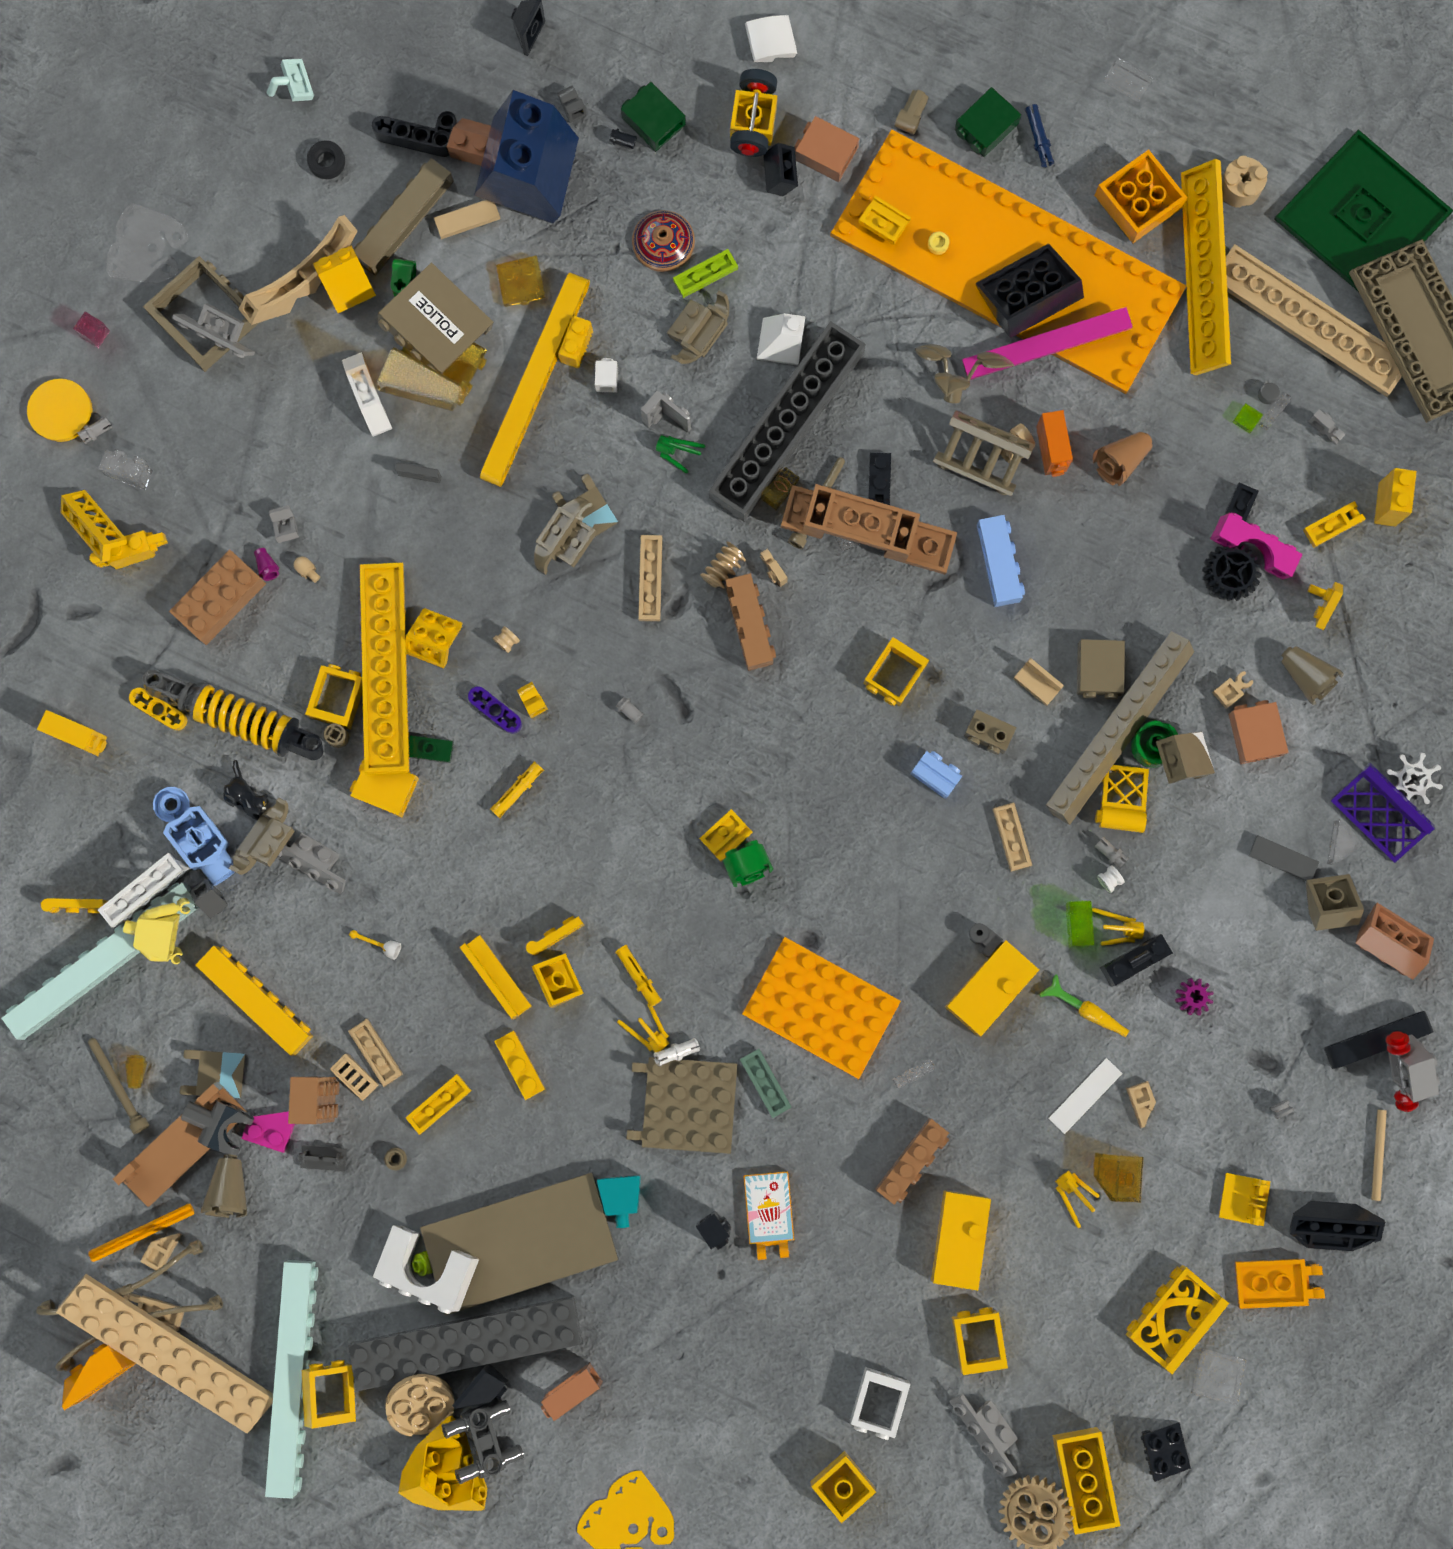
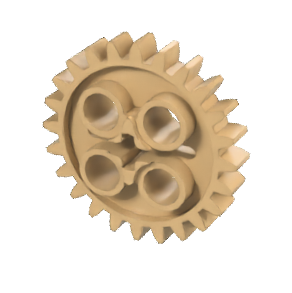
M1029 1475L1025 1476L1023 1480L1018 1478L1015 1484L1011 1483L1008 1486L1009 1490L1003 1492L1006 1498L1000 1500V1503L1005 1507L1001 1508L999 1513L1004 1514L1005 1517L1000 1522L1007 1523L1008 1526L1004 1529V1532L1011 1531L1012 1534L1009 1539L1013 1540L1016 1538L1018 1540L1017 1547L1025 1544V1549H1031V1547L1033 1549H1057V1546H1062L1064 1540L1070 1536L1067 1531H1070L1073 1526L1067 1522L1072 1521L1074 1517L1067 1512L1073 1508L1072 1506L1065 1505V1502L1069 1499L1068 1497L1062 1498L1060 1496L1063 1489L1056 1491L1054 1489L1055 1482L1047 1485V1477L1043 1478L1041 1482L1038 1475H1035L1032 1480ZM1024 1495H1028L1031 1498V1504L1025 1500ZM1046 1503L1052 1506L1053 1512L1048 1511ZM1019 1517L1025 1519L1026 1526L1020 1522ZM1041 1525L1047 1529L1048 1535L1042 1532Z

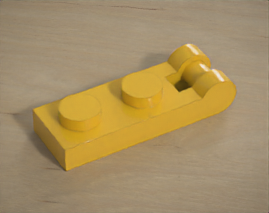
M1355 501L1303 529L1313 548L1366 520L1364 515L1359 513L1358 505ZM1346 513L1351 515V520L1348 519Z
M47 898L41 902V908L51 913H57L60 909H66L65 913H79V909H88L87 913L100 914L98 909L108 901L103 899Z
M579 916L567 918L562 922L564 926L557 930L553 927L543 934L545 936L538 942H528L526 951L532 955L541 953L583 927V921Z

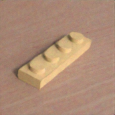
M641 535L639 621L661 620L662 535Z

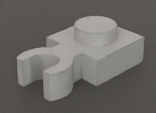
M1320 409L1308 421L1323 436L1326 434L1334 444H1337L1345 436L1342 430L1334 426L1335 423L1332 421L1331 416Z

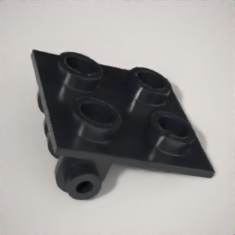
M1180 1422L1152 1432L1150 1430L1141 1432L1142 1436L1140 1438L1143 1440L1144 1448H1146L1144 1454H1147L1146 1461H1148L1150 1469L1149 1474L1152 1475L1154 1482L1191 1469Z

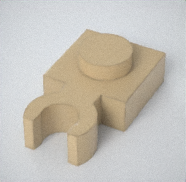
M766 549L761 552L760 557L768 567L769 572L767 574L773 583L777 582L780 587L786 584L788 577L777 561L774 560L769 550Z
M1245 671L1237 675L1235 682L1229 678L1212 692L1226 709L1244 695L1241 689H1247L1253 684V680L1248 683L1242 682V677L1246 674Z

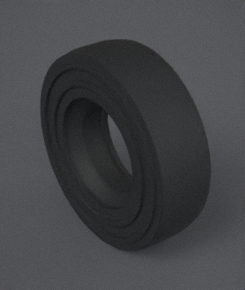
M327 140L319 141L309 149L307 164L311 172L318 178L333 179L343 171L345 155L336 143ZM324 153H330L334 156V162L328 167H323L318 163L319 157Z

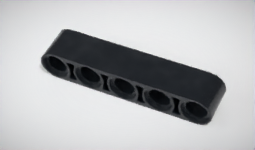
M1426 1011L1406 1016L1324 1047L1331 1068L1337 1069L1386 1051V1037L1393 1032L1400 1031L1408 1036L1413 1035L1416 1039L1433 1033L1434 1031Z

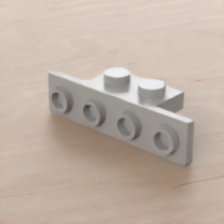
M204 304L198 321L185 314H173L172 319L178 321L179 326L197 331L196 335L214 340V344L221 348L233 350L232 354L241 358L254 356L255 351L237 342L244 322L210 304Z
M301 833L291 847L285 845L276 859L283 860L291 868L300 870L310 879L324 884L329 890L336 891L339 894H342L344 891L346 880L329 871L338 860L339 854L309 836Z
M964 1395L953 1397L950 1403L953 1406L954 1412L965 1423L967 1431L974 1436L980 1445L981 1451L992 1462L995 1471L1003 1478L1015 1475L1017 1471L1004 1452L1018 1438L991 1400L985 1402L975 1412Z

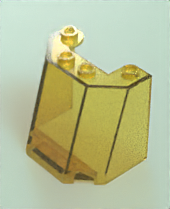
M473 343L441 374L411 357L410 351L405 346H403L401 351L393 347L377 380V390L453 411L457 404L461 406L466 396L469 395L473 387L471 382L478 369L482 371L487 362V359L484 357L488 350Z

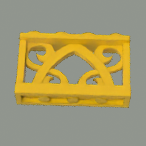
M1184 1265L1180 1268L1177 1266L1169 1276L1171 1279L1166 1285L1162 1284L1155 1293L1156 1298L1144 1305L1141 1310L1143 1314L1138 1320L1134 1319L1128 1325V1332L1126 1333L1128 1338L1171 1374L1176 1371L1230 1304ZM1190 1280L1193 1283L1194 1293L1192 1297H1188L1189 1288L1187 1286L1185 1291H1179L1178 1286L1181 1281ZM1200 1288L1213 1298L1211 1303L1197 1299ZM1173 1292V1294L1175 1295V1297L1168 1298V1297L1171 1295V1293ZM1178 1305H1188L1186 1320L1191 1327L1188 1332L1183 1329H1172L1166 1332L1164 1324L1165 1309ZM1193 1306L1196 1307L1194 1313H1200V1317L1196 1320L1191 1317ZM1155 1314V1321L1150 1320ZM1150 1326L1152 1329L1151 1333L1146 1335L1153 1337L1158 1334V1339L1154 1342L1143 1341L1141 1331L1144 1327ZM1174 1334H1179L1181 1340L1179 1343H1174V1337L1170 1340L1168 1338ZM1161 1344L1168 1355L1167 1358L1163 1360L1150 1348Z

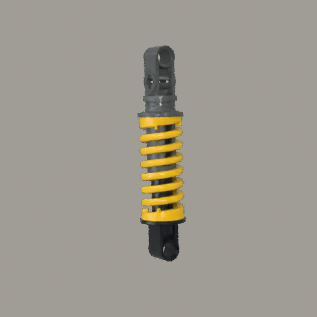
M148 670L142 676V682L148 695L163 700L170 705L178 706V709L183 712H190L189 718L192 721L201 724L208 723L211 728L219 727L221 732H229L234 737L240 736L244 741L251 740L254 745H261L266 750L272 749L280 757H284L289 751L309 760H318L323 755L321 738L317 734L299 728V720L295 717L282 715L278 722H276L278 718L276 711H271L266 717V707L262 706L256 710L257 705L254 702H250L246 706L244 698H239L235 702L236 697L234 694H228L225 698V692L222 689L217 690L214 694L215 688L209 683H204L201 687H198L193 682L186 683L157 670ZM154 681H157V682H158V683L155 684V685H149L150 683H152V682H154ZM310 745H317L315 749H308Z

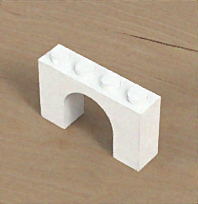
M393 1225L373 1278L380 1280L379 1284L384 1287L392 1288L394 1286L398 1288V1292L402 1295L419 1297L418 1301L423 1304L431 1305L433 1303L438 1306V1310L450 1314L454 1311H460L479 1258L460 1250H452L441 1278L431 1286L422 1285L415 1279L411 1271V1258L420 1233L402 1225Z

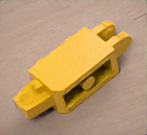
M142 530L125 536L127 545L111 548L110 561L101 562L94 552H91L89 560L100 568L111 565L115 569H120L153 558L156 555L155 552L158 551L157 547L168 543L167 538L163 532L153 534L152 532L146 533Z

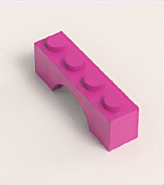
M1228 513L1221 516L1210 538L1223 547L1233 548L1241 542L1255 545L1264 557V570L1282 580L1293 576L1303 555L1296 551L1297 548L1293 545L1280 542L1277 536L1269 533L1266 534L1260 530L1258 525L1243 521L1242 517L1236 513Z

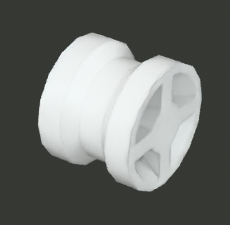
M1112 865L1107 868L1105 873H1100L1097 876L1100 884L1109 893H1112L1117 885L1125 883L1121 874Z

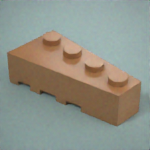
M751 573L727 579L726 592L748 671L773 665V658H776L774 646H769L768 637L771 636L768 625H764L762 617H765L762 604L759 605L758 603L759 591L757 584L753 583Z

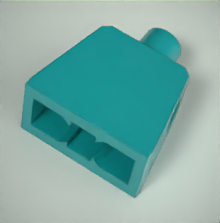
M641 1175L597 1179L605 1215H615L616 1228L630 1227L629 1214L638 1212Z

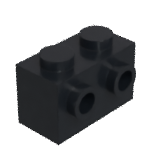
M782 143L775 144L763 155L766 192L785 196L798 187L795 147Z
M713 1211L696 1223L697 1230L711 1250L714 1247L719 1250L729 1243L728 1238L730 1237L729 1230H731V1226L724 1216L720 1218L716 1211Z

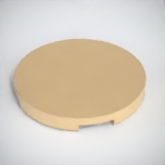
M417 1374L406 1377L390 1390L386 1398L387 1420L397 1432L406 1436L430 1434L447 1417L453 1416L454 1394L451 1387L437 1376Z

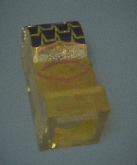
M785 467L769 487H766L762 492L761 500L777 510L790 494L792 485H796L800 477Z

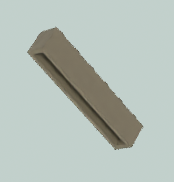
M432 158L421 166L418 175L414 179L409 180L403 193L395 197L393 205L381 214L378 223L372 226L364 240L358 242L354 247V252L361 266L375 276L454 182L450 171Z

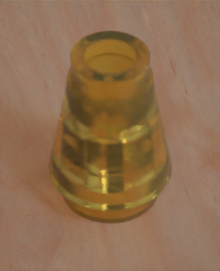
M127 1056L125 1068L128 1088H141L148 1063L146 1056Z

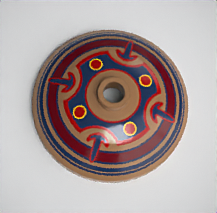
M661 210L646 215L638 222L633 231L632 246L637 259L644 266L654 271L668 272L678 269L689 260L694 250L695 237L691 225L683 216L672 211ZM661 233H665V234H666L665 237H660L659 235H660Z

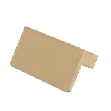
M1031 658L1013 678L1045 706L1052 701L1064 686Z

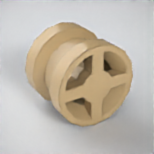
M505 626L501 629V633L493 638L507 653L511 651V647L514 644L520 642L518 637Z

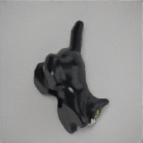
M234 760L232 768L235 777L230 780L229 784L224 786V801L232 807L241 805L243 811L248 816L258 820L260 818L259 813L266 810L268 794L262 796L254 794L243 779L238 761Z

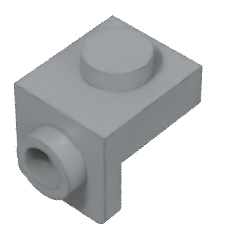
M287 505L269 511V516L274 526L275 538L278 543L299 537L296 519L290 506Z

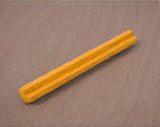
M186 1204L88 1252L90 1260L92 1262L98 1261L194 1215L192 1205Z

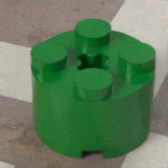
M1160 721L1148 722L1132 738V754L1144 767H1161L1163 763L1158 747H1153L1152 743L1178 735V733L1170 724Z
M757 840L747 843L745 848L740 850L735 848L725 853L726 858L723 860V864L733 887H737V883H741L742 886L751 884L765 877L763 874L765 871L768 870L769 873L773 871L774 868L763 844H759Z

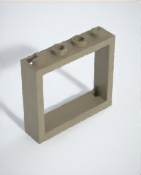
M199 256L143 307L205 372L230 349L215 345L202 356L160 312L203 273L238 307H240L244 296L238 289L232 290L229 287L231 284L223 274L219 276L215 272L216 267L209 260L205 262ZM246 318L243 319L244 325L237 342L258 323L251 325Z

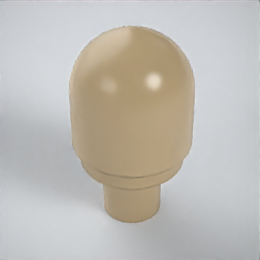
M301 556L295 559L294 569L305 579L309 577L314 583L321 578L315 572V565L308 558Z

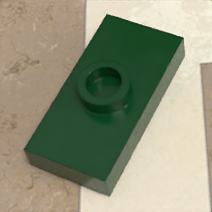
M410 735L409 758L451 763L454 742Z

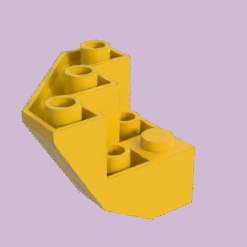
M449 1416L415 1447L402 1470L398 1493L414 1504L436 1510H485L487 1486L484 1478L476 1477L463 1484H459L456 1479L455 1470L473 1464L474 1460L465 1432L451 1436L448 1439L444 1437L442 1424L456 1420L454 1417Z

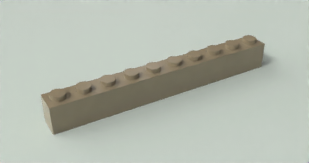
M1172 631L1046 804L1053 816L1069 825L1072 823L1193 655L1194 650L1190 640Z

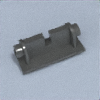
M303 1145L302 1153H299L298 1161L301 1162L300 1168L345 1171L347 1149Z

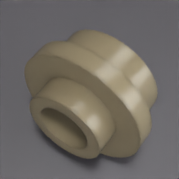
M392 1148L386 1152L384 1161L389 1169L400 1170L406 1165L407 1155L401 1148ZM395 1154L400 1157L398 1163H394L392 1160Z

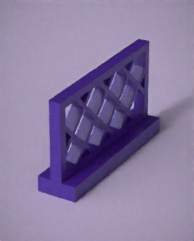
M1371 763L1331 799V802L1394 863L1427 834L1429 835L1435 829V825ZM1364 777L1370 783V792L1356 791V783ZM1343 795H1354V807H1344L1338 800ZM1356 795H1370V807H1356ZM1373 795H1383L1386 798V807H1372ZM1348 810H1354V816ZM1356 810H1370V822H1359L1356 819ZM1372 810L1386 811V823L1372 822ZM1389 811H1399L1402 814V823H1388ZM1372 826H1386V838H1376L1372 834ZM1388 826H1402V838H1388ZM1405 826L1416 827L1421 833L1415 838H1405ZM1380 841H1386V847ZM1388 841L1402 842V850L1394 856L1388 850Z

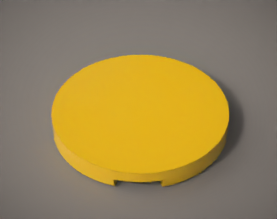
M53 379L41 384L32 393L27 405V417L32 428L40 436L57 442H66L78 437V432L85 429L84 426L88 424L93 412L92 402L87 392L77 383L67 379Z

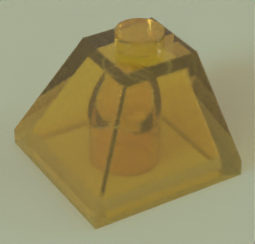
M1095 1153L1093 1163L1094 1177L1110 1201L1141 1203L1144 1157Z

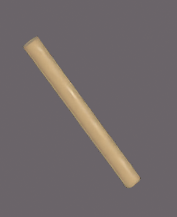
M1377 1110L1371 1200L1381 1201L1386 1110Z

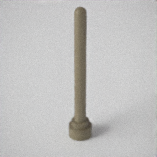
M839 457L836 460L823 486L828 488L833 486L845 463L844 458ZM798 532L792 533L788 543L798 549H803L807 542V536Z
M95 1038L89 1039L88 1044L130 1118L129 1128L133 1135L142 1132L150 1126L147 1119L143 1118L142 1115H138L98 1041Z

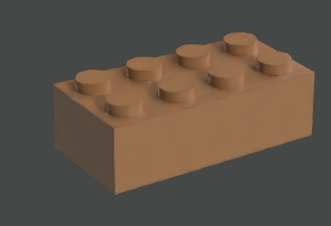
M229 549L169 612L201 642L207 645L266 583Z
M291 1077L288 1124L334 1122L335 1118L338 1117L339 1110L338 1104H335V1098L339 1094L340 1088L336 1077Z

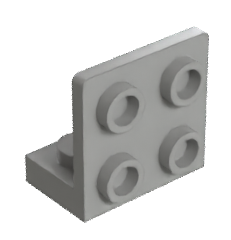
M657 390L641 408L642 423L648 428L652 424L659 422L663 412L686 432L691 430L690 413L682 406L677 407L673 403V399L666 393L661 394Z

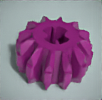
M1192 978L1187 979V984L1181 982L1180 987L1183 990L1177 989L1175 991L1176 994L1181 995V998L1175 999V1002L1183 1003L1179 1009L1182 1011L1187 1008V1015H1192L1195 1012L1197 1016L1201 1015V1009L1205 1012L1209 1011L1206 1003L1213 1004L1214 1002L1212 999H1208V996L1214 994L1213 991H1206L1210 985L1208 983L1202 985V979L1200 978L1195 982ZM1195 993V995L1198 997V1000H1195L1193 1002V998L1190 997V994Z

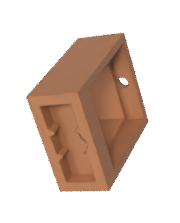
M588 1363L545 1394L541 1401L543 1404L541 1409L547 1418L551 1417L555 1421L600 1389L603 1381L591 1363Z

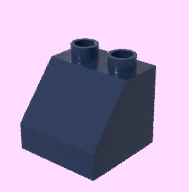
M512 90L493 117L474 196L554 224L561 216L579 137L554 105Z

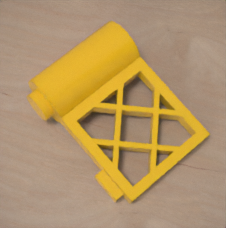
M1113 765L1110 770L1118 771L1123 778L1114 784L1109 778L1108 771L1101 781L1103 782L1101 809L1096 811L1095 823H1099V828L1144 833L1147 821L1146 802L1149 769ZM1133 773L1143 774L1142 783L1137 787L1129 779ZM1124 780L1133 789L1126 796L1117 787ZM1113 789L1121 798L1117 803L1107 802V794ZM1136 792L1141 798V806L1132 805L1127 798Z

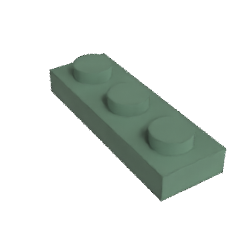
M760 1049L740 1059L772 1118L792 1108Z

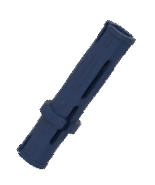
M1032 104L1033 113L1030 105L1025 108V112L1035 141V151L1039 154L1041 167L1046 168V159L1049 166L1054 164L1050 151L1051 143L1046 137L1039 107L1037 104Z

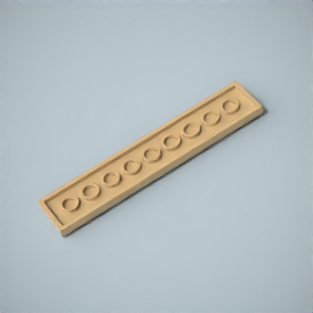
M1234 244L1226 256L1228 293L1384 396L1388 397L1402 375L1385 342Z
M87 1274L82 1277L57 1308L56 1313L106 1345H109L120 1354L247 1434L273 1404V1393Z

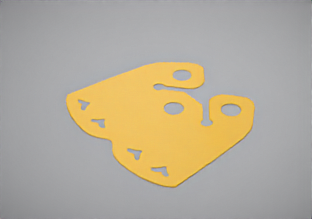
M633 1471L625 1474L612 1484L606 1499L595 1501L588 1507L578 1523L577 1533L594 1549H621L620 1545L622 1543L637 1544L648 1533V1518L653 1517L651 1541L656 1545L671 1544L674 1539V1519L671 1511L643 1472ZM637 1477L636 1484L629 1482V1480H634ZM622 1486L623 1493L616 1494V1492L619 1491L620 1487ZM600 1507L602 1508L600 1515L594 1514V1512L598 1511ZM589 1520L590 1527L584 1529L583 1527L586 1526V1522ZM634 1523L638 1526L637 1533L631 1534L628 1531L630 1524ZM665 1527L667 1535L665 1537L658 1536V1528ZM629 1547V1548H625V1549H643V1548H641V1547Z

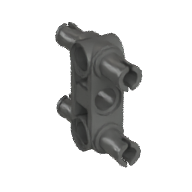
M507 1400L489 1407L482 1405L469 1409L462 1413L459 1419L442 1424V1432L446 1439L461 1432L466 1433L473 1456V1464L455 1470V1476L459 1484H463L476 1477L483 1479L490 1475H497L506 1468V1465L524 1458L520 1445L501 1452L492 1421L494 1419L510 1414V1406ZM475 1413H478L480 1421L475 1426L472 1418ZM491 1458L493 1460V1467L488 1471L486 1462Z

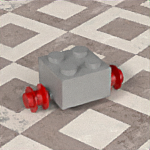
M1400 1031L1388 1035L1386 1043L1392 1079L1401 1088L1394 1094L1395 1106L1401 1111L1411 1112L1418 1107V1101L1439 1094L1438 1084H1440V1080L1435 1068L1437 1060L1434 1054L1429 1053L1425 1049L1424 1044L1421 1041L1419 1042L1413 1035L1408 1036Z

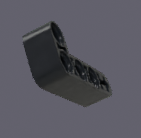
M444 111L439 114L435 128L386 116H377L372 121V129L376 139L382 143L447 157L449 156L447 144L452 129L457 124V120L452 112ZM446 123H452L451 126H444ZM407 132L404 136H399L400 133ZM421 137H427L424 141H419ZM447 142L445 145L439 146V143Z

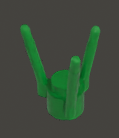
M661 435L656 445V451L661 452V458L668 460L687 474L689 471L670 457L669 454L673 455L676 449L701 455L700 451L683 445L705 448V444Z

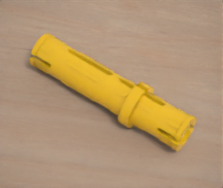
M534 761L522 775L519 774L516 782L490 810L501 818L527 788L530 789L532 787L531 784L544 769Z
M624 945L619 948L615 954H617L637 985V991H641L650 1008L660 1003L662 998H660L652 986L653 981L647 978L628 946Z

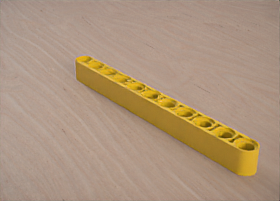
M571 272L568 273L480 474L481 480L499 487L503 485L558 360V353L572 316H577L590 284L589 279Z

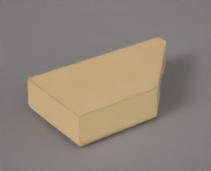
M1148 1081L1126 1088L1140 1128L1145 1127L1148 1117L1156 1104Z
M177 1233L151 1241L140 1262L154 1270H158L167 1263L182 1234Z

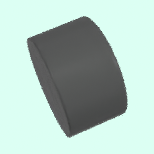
M1274 383L1264 384L1258 392V398L1264 404L1274 403L1280 395L1279 387Z

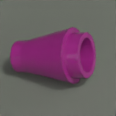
M266 548L255 550L254 555L259 576L264 581H270L278 577L279 567L268 554Z

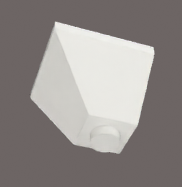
M784 313L763 318L757 360L799 365L805 316Z

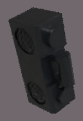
M1159 934L1106 963L1100 969L1112 987L1173 954L1163 935Z

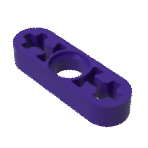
M479 686L473 687L469 691L468 699L470 703L509 734H515L522 728L520 717L497 698ZM482 692V697L488 702L486 706L480 700L475 702L473 695ZM494 704L501 707V712L497 716H492L489 713V708ZM506 711L509 712L506 714L507 718L510 720L516 719L515 723L517 726L515 728L512 726L507 728L508 723L502 719Z

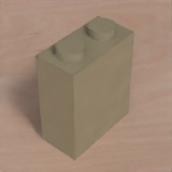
M1081 639L1079 641L1077 652V695H1083V698H1096V695H1105V699H1117L1118 696L1124 693L1125 641Z

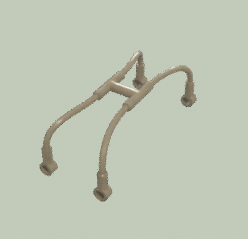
M198 1239L190 1242L186 1249L146 1278L113 1291L120 1296L134 1292L135 1289L164 1273L187 1254L197 1255L202 1253L203 1246L201 1241ZM216 1295L209 1298L207 1304L168 1308L148 1314L155 1318L168 1314L207 1309L216 1311L223 1308V1302L221 1297ZM51 1299L42 1302L36 1310L38 1315H59L56 1313L57 1309ZM92 1336L76 1346L58 1361L55 1366L56 1370H64L66 1372L75 1368L72 1356L98 1339Z

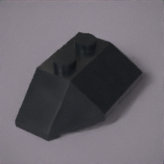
M1310 1201L1293 1213L1289 1232L1306 1248L1355 1251L1368 1246L1372 1242L1381 1241L1386 1222L1381 1217L1357 1204Z

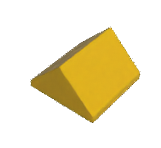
M566 953L532 966L549 1007L554 1008L584 994Z

